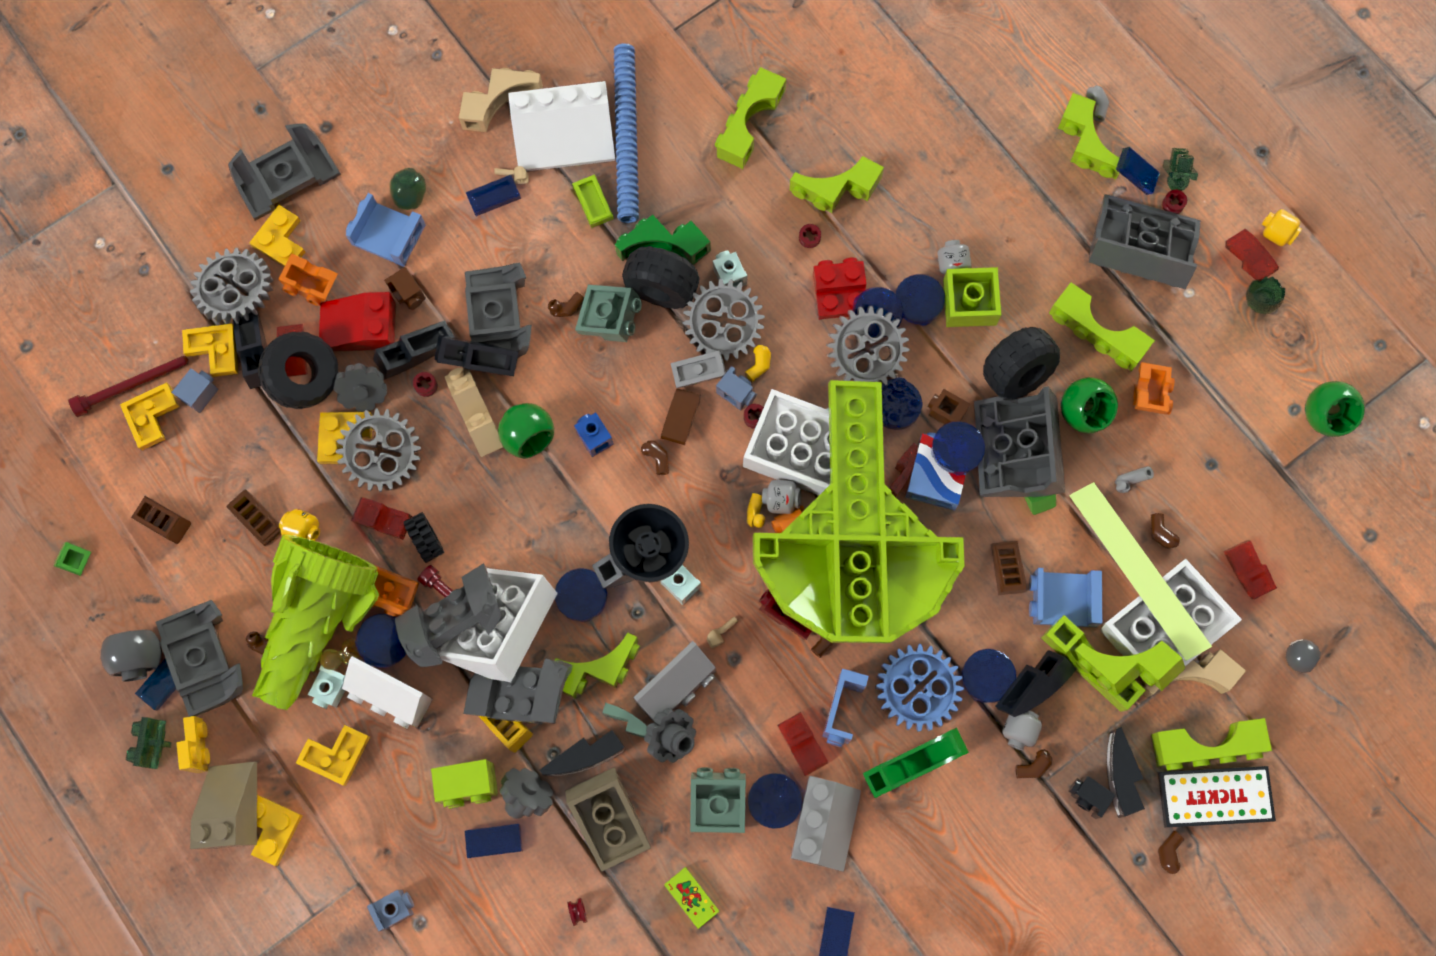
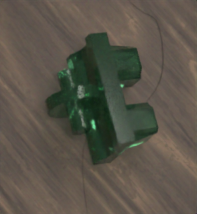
M1172 148L1170 160L1163 161V168L1168 173L1167 184L1171 190L1183 191L1188 187L1190 179L1197 181L1198 172L1193 167L1194 157L1188 155L1189 151L1186 148Z
M142 717L141 721L133 722L131 733L132 736L138 737L137 746L130 747L127 750L126 760L133 763V766L158 769L159 758L162 756L163 748H171L172 742L164 741L166 721Z

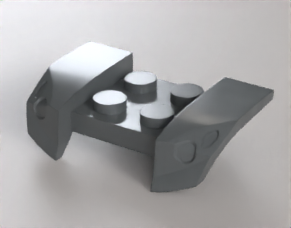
M307 124L285 125L292 140L251 162L248 161L241 149L229 162L228 167L233 182L254 220L276 209L274 204L309 185L318 182L321 186L341 175L327 149Z
M520 263L465 272V294L471 341L518 351V357L525 355L528 351L532 325L520 327L516 289L525 287L526 279Z
M484 563L462 576L463 587L452 591L449 596L441 601L431 604L425 611H422L416 605L403 613V615L395 618L398 638L405 652L420 667L443 664L436 648L478 622L488 635L498 624L502 616Z
M212 600L156 621L161 636L160 644L176 689L183 698L189 717L198 716L218 708L240 695L243 690L240 663L231 668L229 667L215 629V625L223 622L220 610Z
M545 659L542 668L519 666L511 682L489 679L474 673L470 680L463 714L484 716L504 721L555 724L563 688L573 665L561 660Z

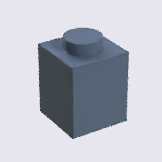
M190 368L172 393L195 411L201 413L219 389L212 384L214 379L202 370L200 373H197Z

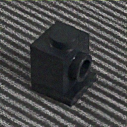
M1089 776L1082 777L1081 780L1077 778L1069 789L1071 796L1076 799L1075 804L1087 812L1093 810L1094 812L1091 816L1095 819L1103 817L1116 794Z

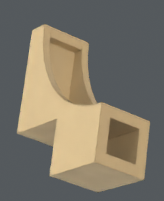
M492 68L488 95L479 91L463 92L459 114L462 129L487 132L488 125L494 114L500 107L509 102L508 93L543 88L540 74L530 70L521 72L513 71L509 68Z
M465 368L452 370L449 375L444 377L480 456L483 457L502 448L497 428L470 370Z
M1220 649L1214 653L1210 651L1206 653L1199 661L1200 665L1192 660L1185 666V670L1172 682L1181 680L1196 681L1206 684L1223 694L1232 689L1246 670ZM1143 679L1140 681L1143 683L1142 687L1146 690L1143 693L1146 698L1154 695L1159 689L1155 685L1149 686Z

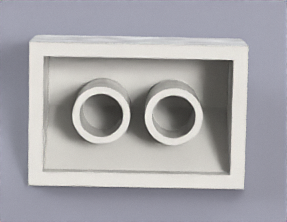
M353 656L349 660L342 689L349 692L347 698L359 704H362L364 700L372 704L370 710L383 717L388 712L395 716L393 722L408 729L409 725L416 728L419 726L433 700L432 698Z

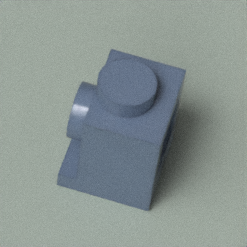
M732 366L716 385V393L740 411L745 405L749 406L757 396L753 392L751 382L744 376H736V369Z
M396 890L367 906L378 932L385 931L414 915L411 909L414 907L413 900L409 893H404L403 890ZM389 904H394L396 908L392 915L387 911Z

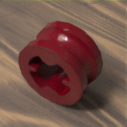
M1181 190L1169 191L1163 199V209L1176 214L1181 213L1187 205V196ZM1175 199H1177L1179 203L1173 206L1170 203L1171 200L1174 201Z
M806 224L800 229L799 242L802 246L814 248L820 243L821 231L818 226ZM808 231H811L812 235L816 234L813 241H809V238H804L803 236H806Z
M421 372L413 379V387L420 396L429 397L436 392L438 384L431 373ZM422 380L431 381V383H428L430 385L428 389L424 387L419 388V386H422L420 383Z
M750 404L744 410V422L748 427L755 429L759 421L757 419L751 421L749 413L755 414L758 411L760 412V418L764 407L760 404Z
M582 898L577 899L576 903H572V901L567 902L573 926L578 925L579 921H583V923L588 922Z

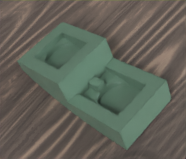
M605 703L603 709L604 716L628 722L625 730L628 734L645 737L647 726L640 719L624 709Z

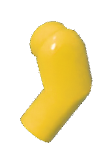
M757 345L753 350L755 365L745 371V375L751 382L770 368L771 352L766 346Z
M752 493L747 508V524L752 528L755 526L761 528L765 523L764 515L759 514L763 504L762 495Z

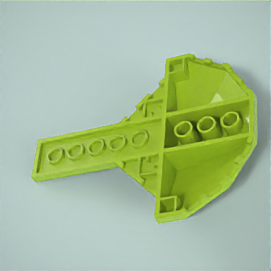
M830 380L828 383L830 485L782 533L753 534V565L782 612L829 642L891 643L938 614L947 594L950 593L956 578L964 568V542L962 537H937L884 484L882 382Z

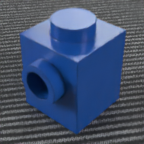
M597 413L582 416L578 419L577 424L574 425L576 433L592 457L614 445L610 433Z

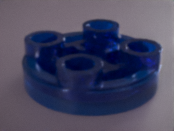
M916 274L909 276L897 287L894 298L895 310L908 322L922 326L928 325L941 314L944 308V289L936 279L928 275Z
M872 287L863 291L854 299L852 311L855 315L857 314L858 307H862L865 313L868 306H873L874 313H876L878 308H883V316L891 312L892 317L890 321L899 319L900 322L896 327L900 326L904 310L900 298L893 291L884 287ZM876 323L871 324L868 327L869 336L875 337L878 335L879 326Z
M902 377L887 380V385L882 383L883 426L892 430H901L914 424L923 406L922 398L917 388Z
M959 421L950 422L942 426L935 434L931 448L932 457L943 470L960 476L975 469L981 462L985 452V443L981 433L974 426Z
M579 568L567 572L560 578L555 588L557 592L555 602L558 609L564 616L574 621L588 622L597 617L605 608L608 599L607 588L603 589L596 572L589 569Z
M388 614L373 615L365 620L359 628L356 636V646L366 664L377 667H390L399 663L407 654L398 638L395 618L397 617Z
M983 649L975 652L967 659L962 669L964 688L972 699L983 703L999 702L1016 679V670L1012 661L1004 653L994 649Z
M771 773L764 775L752 785L749 791V811L752 817L764 827L771 829L786 827L798 817L801 811L802 795L800 789L791 778L784 774Z

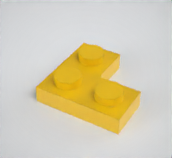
M280 205L276 207L249 242L253 248L285 267L291 253L301 258L306 253L302 247L288 239L301 220L298 216Z
M232 323L182 330L183 354L186 357L209 354L210 374L213 377L238 374L237 349Z
M164 383L120 404L136 444L142 451L166 440L157 417L180 407L168 383Z
M320 412L317 462L319 464H338L337 461L343 458V455L336 454V450L342 449L343 446L336 441L338 439H345V436L340 431H349L350 428L346 422L349 421L355 424L357 422L355 415L357 414L363 419L365 418V412ZM366 429L362 433V439H372V429Z
M196 716L183 718L185 741L176 742L179 770L197 774L208 772L207 764H210V753L205 746V738L208 735L207 725L203 722L202 718Z
M344 725L332 749L308 738L296 764L346 786L370 736Z
M257 794V826L262 828L263 831L251 855L273 866H278L303 815Z

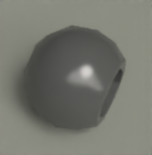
M1302 639L1296 640L1288 646L1285 658L1288 665L1294 671L1307 673L1314 669L1320 659L1321 652L1319 647L1312 641Z

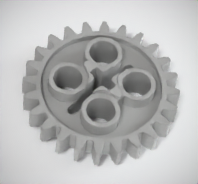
M235 248L233 254H231L228 249H225L223 256L215 252L216 259L212 260L207 257L206 259L209 264H199L202 272L193 273L197 280L190 282L194 289L190 290V293L194 297L192 301L197 306V309L207 319L213 318L216 323L223 320L225 324H229L230 320L234 319L236 324H239L240 317L243 316L248 321V314L250 312L258 315L256 308H265L262 300H270L267 292L273 291L270 283L274 280L265 261L259 258L255 252L250 254L248 249H245L241 254L239 249ZM216 276L222 277L228 284L226 285L222 279H219ZM236 287H238L239 290H240L242 293H245V294L248 295V296L242 295V294L236 289Z
M719 279L718 286L709 281L710 289L706 290L701 285L700 290L702 294L693 293L696 301H689L687 303L692 309L683 313L690 316V320L684 321L683 324L690 325L691 329L687 330L685 335L693 334L694 337L691 339L690 344L698 342L699 346L696 350L698 352L705 348L707 349L706 354L721 351L726 361H728L729 354L731 353L738 359L739 350L747 354L745 346L755 347L752 341L753 337L761 338L756 333V330L764 328L763 325L758 324V320L765 318V316L757 314V311L763 306H755L754 302L758 296L750 298L748 295L751 288L743 292L741 290V282L737 287H733L732 279L729 280L727 286L724 285L722 279ZM711 298H717L721 303L720 310L710 312L706 307L707 301ZM740 302L745 306L746 312L742 317H736L732 314L731 307L734 303ZM722 313H727V318L745 321L746 325L740 326L727 323L725 327H720L719 321L703 319L701 316L702 314H709L720 317ZM713 323L716 326V334L713 337H705L702 334V326L704 324ZM732 327L738 328L741 332V337L736 342H731L727 338V331Z
M868 306L865 313L862 307H858L856 315L852 310H848V319L843 316L839 317L842 322L841 326L837 324L832 325L837 330L836 334L828 333V336L834 339L833 343L826 344L827 347L833 348V352L827 354V357L835 359L830 366L839 367L836 372L837 376L845 373L843 381H850L852 378L853 381L878 382L880 380L883 384L887 385L886 377L889 376L895 379L896 376L893 371L895 369L903 370L899 362H906L908 360L902 356V352L909 351V348L903 347V343L907 342L909 338L901 337V334L906 329H897L896 326L900 320L890 321L892 313L888 312L883 316V308H878L876 313H874L873 306ZM876 323L879 326V333L875 337H870L868 327ZM849 335H854L857 343L855 347L848 349L845 346V339ZM884 336L888 337L886 341L872 346L870 353L862 351L853 358L848 359L847 356L865 348V342L872 344ZM883 346H887L890 349V355L885 360L879 357V350ZM860 358H866L868 362L867 368L864 371H858L856 368V362Z
M376 408L373 416H370L369 412L365 410V418L362 419L356 414L355 419L357 422L355 424L349 421L346 422L350 430L340 431L345 436V439H338L336 441L343 446L342 449L336 450V454L343 455V458L337 462L341 465H347L342 472L343 474L352 473L349 478L350 482L357 478L359 479V488L367 483L368 491H372L374 485H377L379 492H382L383 485H387L390 490H393V482L396 481L398 485L402 486L400 478L405 477L410 480L411 477L407 471L417 470L412 462L420 461V457L414 455V452L421 451V447L415 446L413 443L420 439L419 436L411 437L415 428L410 427L406 429L408 420L405 419L399 422V413H396L391 418L389 409H386L384 415H380L378 408ZM366 429H373L376 432V437L370 442L364 441L362 433ZM393 434H397L402 438L401 444L397 447H391L387 444L388 437ZM356 444H363L372 448H377L378 444H382L384 450L400 452L402 456L396 457L387 453H380L379 457H376L374 451L356 448ZM360 454H368L370 456V462L367 466L360 467L356 464V459ZM387 459H392L396 462V467L391 472L382 470V463Z

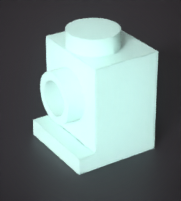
M723 251L717 254L716 259L713 260V269L718 281L722 279L724 285L727 286L729 280L732 279L733 287H737L740 282L742 287L746 286L747 274L742 267L737 253L733 252L730 254L729 251ZM733 266V268L730 270L726 269L727 267Z
M683 565L672 576L660 581L682 605L701 588V582ZM678 575L684 578L680 584L673 581Z
M321 665L319 668L320 672L308 695L314 697L312 703L324 709H327L328 705L337 708L346 691L342 689L345 675ZM329 683V690L323 693L322 690L325 684Z

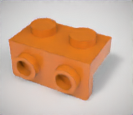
M376 566L378 568V576L374 585L379 593V597L372 607H381L385 609L384 612L391 616L398 617L403 615V613L411 609L419 582Z

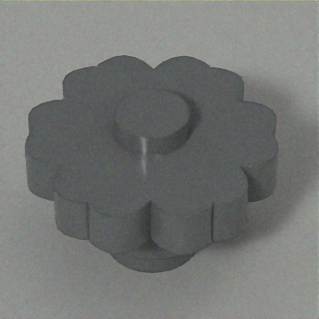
M358 363L348 365L345 372L337 373L336 380L334 381V391L337 393V401L343 404L345 408L351 409L355 407L357 411L364 412L365 410H374L375 403L384 402L387 394V385L384 383L383 373L379 372L376 367H367Z
M666 708L663 712L657 713L655 723L649 724L646 729L644 740L649 744L647 752L659 762L668 760L672 763L689 754L694 747V738L696 736V730L692 728L693 718L681 709L673 711Z
M512 768L506 772L501 780L503 786L499 791L505 801V811L513 818L530 817L533 813L537 816H542L553 803L551 800L553 791L549 783L540 780V776L536 772L523 768L521 771Z

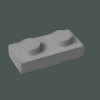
M721 351L671 363L676 388L678 389L721 378L726 374Z

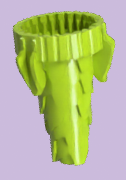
M284 534L273 558L274 567L271 577L273 606L271 612L274 615L265 636L269 640L261 658L262 670L252 696L260 698L265 703L276 706V708L287 710L298 698L310 671H315L323 649L328 641L332 639L340 621L342 620L345 630L353 632L355 626L365 617L377 601L379 593L374 585L378 576V568L374 564L336 547L304 537Z

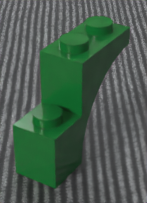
M651 215L648 219L643 218L640 220L634 230L628 234L624 233L615 244L616 254L622 261L627 259L631 252L643 246L662 248L676 253L693 265L711 251L710 240L692 221H689L686 225L681 224L671 235L654 215Z
M954 728L864 772L863 775L874 798H877L969 753L958 729Z

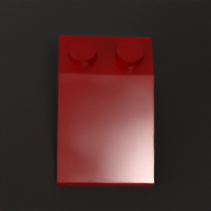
M390 292L360 293L322 302L320 304L319 337L333 351L376 350L395 343L396 302Z

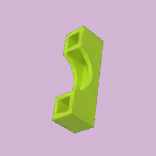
M762 67L759 68L756 75L752 74L746 94H741L736 106L738 109L735 114H730L726 122L727 129L724 134H719L715 142L717 158L741 169H744L754 150V138L746 128L747 121L759 111L775 110L786 91V78Z
M1071 282L1054 303L1049 314L1052 315V318L1058 324L1066 325L1072 329L1078 338L1086 339L1092 343L1098 352L1113 358L1118 366L1123 369H1129L1132 372L1155 340L1135 326L1123 331H1111L1100 326L1091 314L1090 303L1092 296Z
M1065 615L1060 617L1041 637L1057 654L1065 656L1077 669L1076 671L1120 712L1128 710L1146 691L1134 680L1117 695L1111 689L1106 691L1097 682L1096 679L1098 677L1092 672L1086 673L1077 663L1079 659L1075 649L1082 643L1093 650L1095 649L1088 642L1085 634Z
M1265 718L1230 724L1225 740L1216 747H1207L1197 743L1189 736L1185 728L1151 734L1157 767L1166 766L1167 771L1183 769L1182 763L1193 762V767L1210 765L1209 760L1219 759L1220 764L1237 762L1236 757L1246 755L1247 760L1264 758L1263 753L1272 751Z

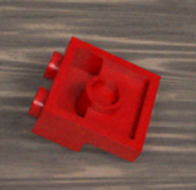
M850 257L844 259L843 263L833 264L831 260H823L818 262L817 266H814L813 279L819 320L839 318L840 316L849 317L848 310H852L856 315L858 307H862L866 313L868 300L864 261H858L857 258Z

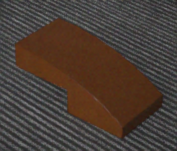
M676 389L663 426L661 439L681 445L686 444L701 395Z

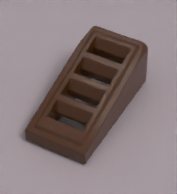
M246 489L226 506L263 546H266L281 532L279 522ZM255 508L258 509L250 518H245ZM264 515L266 518L254 528L253 524ZM269 523H272L273 526L263 535H261L260 532Z
M144 496L131 517L176 544L180 543L191 526L189 520L147 496ZM153 506V507H154L153 510L151 511V513L149 514V516H148L147 519L145 520V519H144L145 516L147 515V513H148V511L150 510V508Z
M1018 541L991 543L998 595L1024 593L1027 590ZM1012 549L1013 554L999 555V550ZM1014 559L1012 564L1001 565V560ZM1015 569L1016 573L1003 574V570ZM1017 578V583L1005 584L1006 579Z

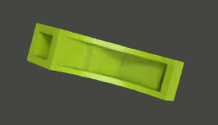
M1073 93L1058 129L1063 130L1068 135L1080 137L1070 162L1075 163L1082 169L1098 172L1105 178L1117 179L1125 160L1111 153L1097 136L1093 124V110L1096 101Z
M862 156L851 169L833 177L812 178L795 172L790 179L789 190L795 197L812 202L817 209L827 210L832 213L846 190L853 197L868 201L882 179L884 167Z
M627 632L622 642L606 656L591 662H567L573 666L562 693L576 699L577 694L582 695L588 684V680L585 679L587 675L613 688H616L618 683L623 684L629 671L626 669V666L630 659H635L640 649V645L637 644L638 638Z
M1163 641L1147 651L1130 656L1102 654L1089 648L1084 643L1075 649L1079 659L1077 661L1078 665L1086 673L1092 672L1098 677L1096 679L1097 682L1106 691L1111 689L1117 695L1139 675L1149 686L1155 685L1162 691L1185 670L1183 658Z

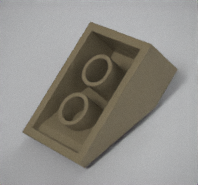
M257 762L209 767L191 819L190 849H218L257 845Z
M615 767L565 790L567 805L601 872L651 848Z

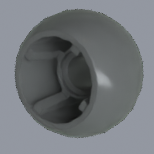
M134 630L107 636L100 650V659L105 671L112 677L122 676L123 682L147 678V672L157 669L162 657L160 641L151 630Z

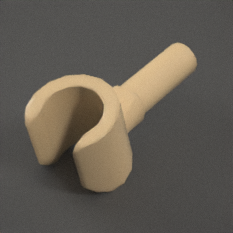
M517 166L514 170L495 168V174L514 177L516 184L524 185L528 183V173L522 166Z
M733 617L722 627L712 630L707 636L709 646L715 648L724 643L721 635L736 624L738 620Z

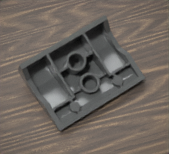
M1104 194L1088 262L1097 266L1118 270L1122 273L1143 277L1147 280L1168 284L1172 287L1186 289L1197 268V264L1193 263V256L1199 241L1201 220Z
M1049 386L1043 387L1038 395L1019 399H1007L998 396L974 401L980 496L1042 497L1065 493L1057 397Z

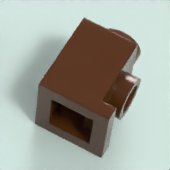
M406 267L384 280L399 304L405 302L410 310L419 307L422 301L426 299L421 288Z
M943 389L940 395L934 394L927 407L931 409L930 417L948 426L951 431L955 432L966 414L970 403ZM943 408L949 409V410H950V414L944 412V411L941 410V409H943Z

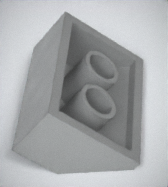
M692 641L633 698L637 705L655 722L656 714L663 712L666 708L675 711L682 704L685 707L690 704L696 697L694 692L701 685L706 688L716 678L713 675L716 672V667L697 644Z
M809 776L790 859L844 872L861 790L834 781Z

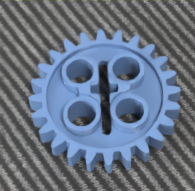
M921 644L917 646L916 651H913L911 645H908L906 654L901 649H898L896 651L898 658L896 659L890 655L888 660L891 665L883 663L881 666L886 674L878 673L877 678L883 681V683L875 686L876 689L883 690V693L877 696V700H885L886 702L881 707V710L889 708L891 712L887 718L898 717L896 721L897 726L903 721L906 722V730H909L914 724L916 725L917 732L922 730L923 725L926 726L928 731H931L933 722L938 727H941L943 725L941 717L947 721L952 719L948 711L956 713L958 708L953 703L962 701V698L956 695L957 692L964 690V687L956 685V682L960 681L962 676H954L953 674L958 669V666L949 667L948 664L951 661V657L945 660L941 659L942 650L936 655L932 654L933 647L931 645L926 652L923 651ZM922 663L926 668V674L922 676L915 674L913 664ZM936 671L937 675L923 688L924 693L922 691L918 692L906 705H903L902 700L916 687L914 682L918 685L931 672ZM903 681L907 685V692L905 694L897 693L894 690V682ZM940 682L945 688L944 694L936 695L932 691V683ZM915 700L924 702L926 705L925 713L919 714L914 711L912 705Z

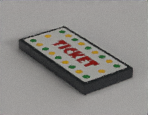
M1268 766L1158 772L1164 828L1276 821Z

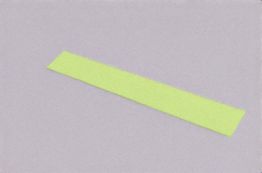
M1093 482L1069 495L1184 659L1187 661L1211 648L1212 646L1095 483Z

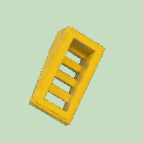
M478 716L513 753H516L533 736V733L522 722L502 720L495 726L494 724L498 720ZM513 722L514 725L503 734L502 731Z

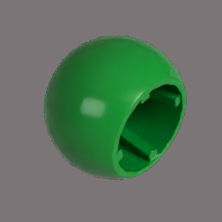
M1086 377L1074 381L1064 391L1060 403L1061 413L1066 423L1074 430L1082 433H1096L1106 429L1115 419L1118 410V399L1112 387L1105 381Z
M1330 381L1320 384L1309 394L1305 403V415L1309 425L1316 432L1327 437H1340L1351 433L1360 425L1365 414V404L1360 392L1352 385L1342 381Z
M523 403L515 405L504 413L499 422V440L504 449L513 456L523 459L531 458L546 449L552 442L554 424L549 413L536 404Z

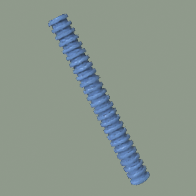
M622 43L614 47L616 169L618 170L616 172L618 177L616 179L618 184L617 218L621 222L632 223L639 219L635 48L630 44Z

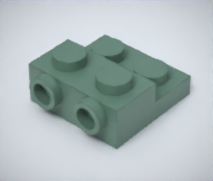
M588 285L575 331L581 335L601 336L607 341L627 342L629 336H632L635 332L633 320L635 313L640 312L642 307L640 296L632 288Z
M701 767L697 769V772H691L690 832L745 833L746 773H740L738 768H726L724 773H713V769L708 767Z

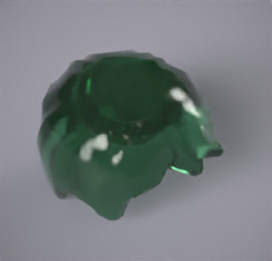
M405 168L392 176L389 189L394 204L405 210L416 209L421 205L426 192V182L424 177L414 168Z
M1265 276L1261 281L1253 280L1246 291L1247 305L1256 313L1270 314L1283 304L1286 290L1284 287L1282 288L1278 279L1274 277L1268 278Z

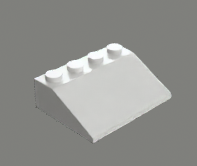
M605 81L508 93L517 163L526 172L616 161Z
M771 389L745 452L743 467L776 480L793 481L796 483L797 488L819 496L830 485L829 410Z
M1187 559L1183 560L1162 577L1211 645L1242 620ZM1140 596L1107 621L1100 630L1123 656L1142 653L1161 641L1183 658L1185 666L1198 656L1196 655L1187 661L1184 659Z
M487 568L502 616L498 624L488 635L478 622L436 650L441 659L489 679L511 682L548 613L557 592L543 575Z

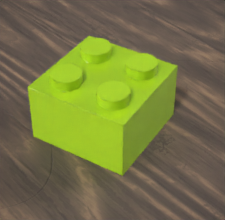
M998 267L947 269L943 279L946 327L997 326L1001 317Z
M486 759L431 769L435 802L443 804V807H448V809L464 807V802L470 800L471 803L475 804L492 802L491 797L498 796L494 763Z

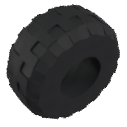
M643 246L631 252L622 273L625 287L632 288L640 296V299L654 305L673 309L684 308L688 305L689 301H693V293H696L700 280L697 269L687 259L665 249L651 246Z
M1036 327L1022 328L1004 338L990 351L991 353L986 357L985 364L983 365V376L999 397L1007 399L1023 397L1044 384L1055 372L1056 367L1060 363V348L1045 330Z
M303 331L289 332L271 341L261 354L258 368L260 384L268 397L283 407L294 409L309 408L325 400L333 391L334 381L336 380L337 373H339L338 361L332 348L320 337ZM300 357L310 365L312 372L308 384H297L289 379L285 371V363L288 358Z

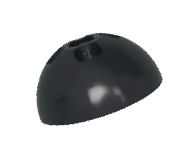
M640 504L627 509L616 519L610 531L609 549L615 565L626 576L640 582H658L672 576L682 566L688 554L689 537L684 523L673 511L656 504Z

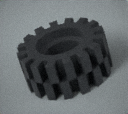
M423 512L403 522L409 537L425 563L445 553Z

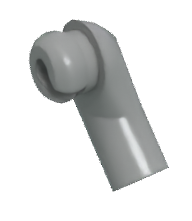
M1095 85L1087 89L1086 96L1088 99L1096 101L1093 119L1103 122L1108 110L1109 100L1103 88Z
M1147 466L1119 475L1114 482L1116 490L1120 493H1127L1130 490V485L1152 479L1154 473L1152 468Z

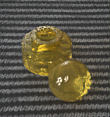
M349 638L343 642L339 651L335 649L325 650L320 656V663L327 670H335L340 666L341 662L348 665L352 656L364 662L368 653L367 645L360 639Z

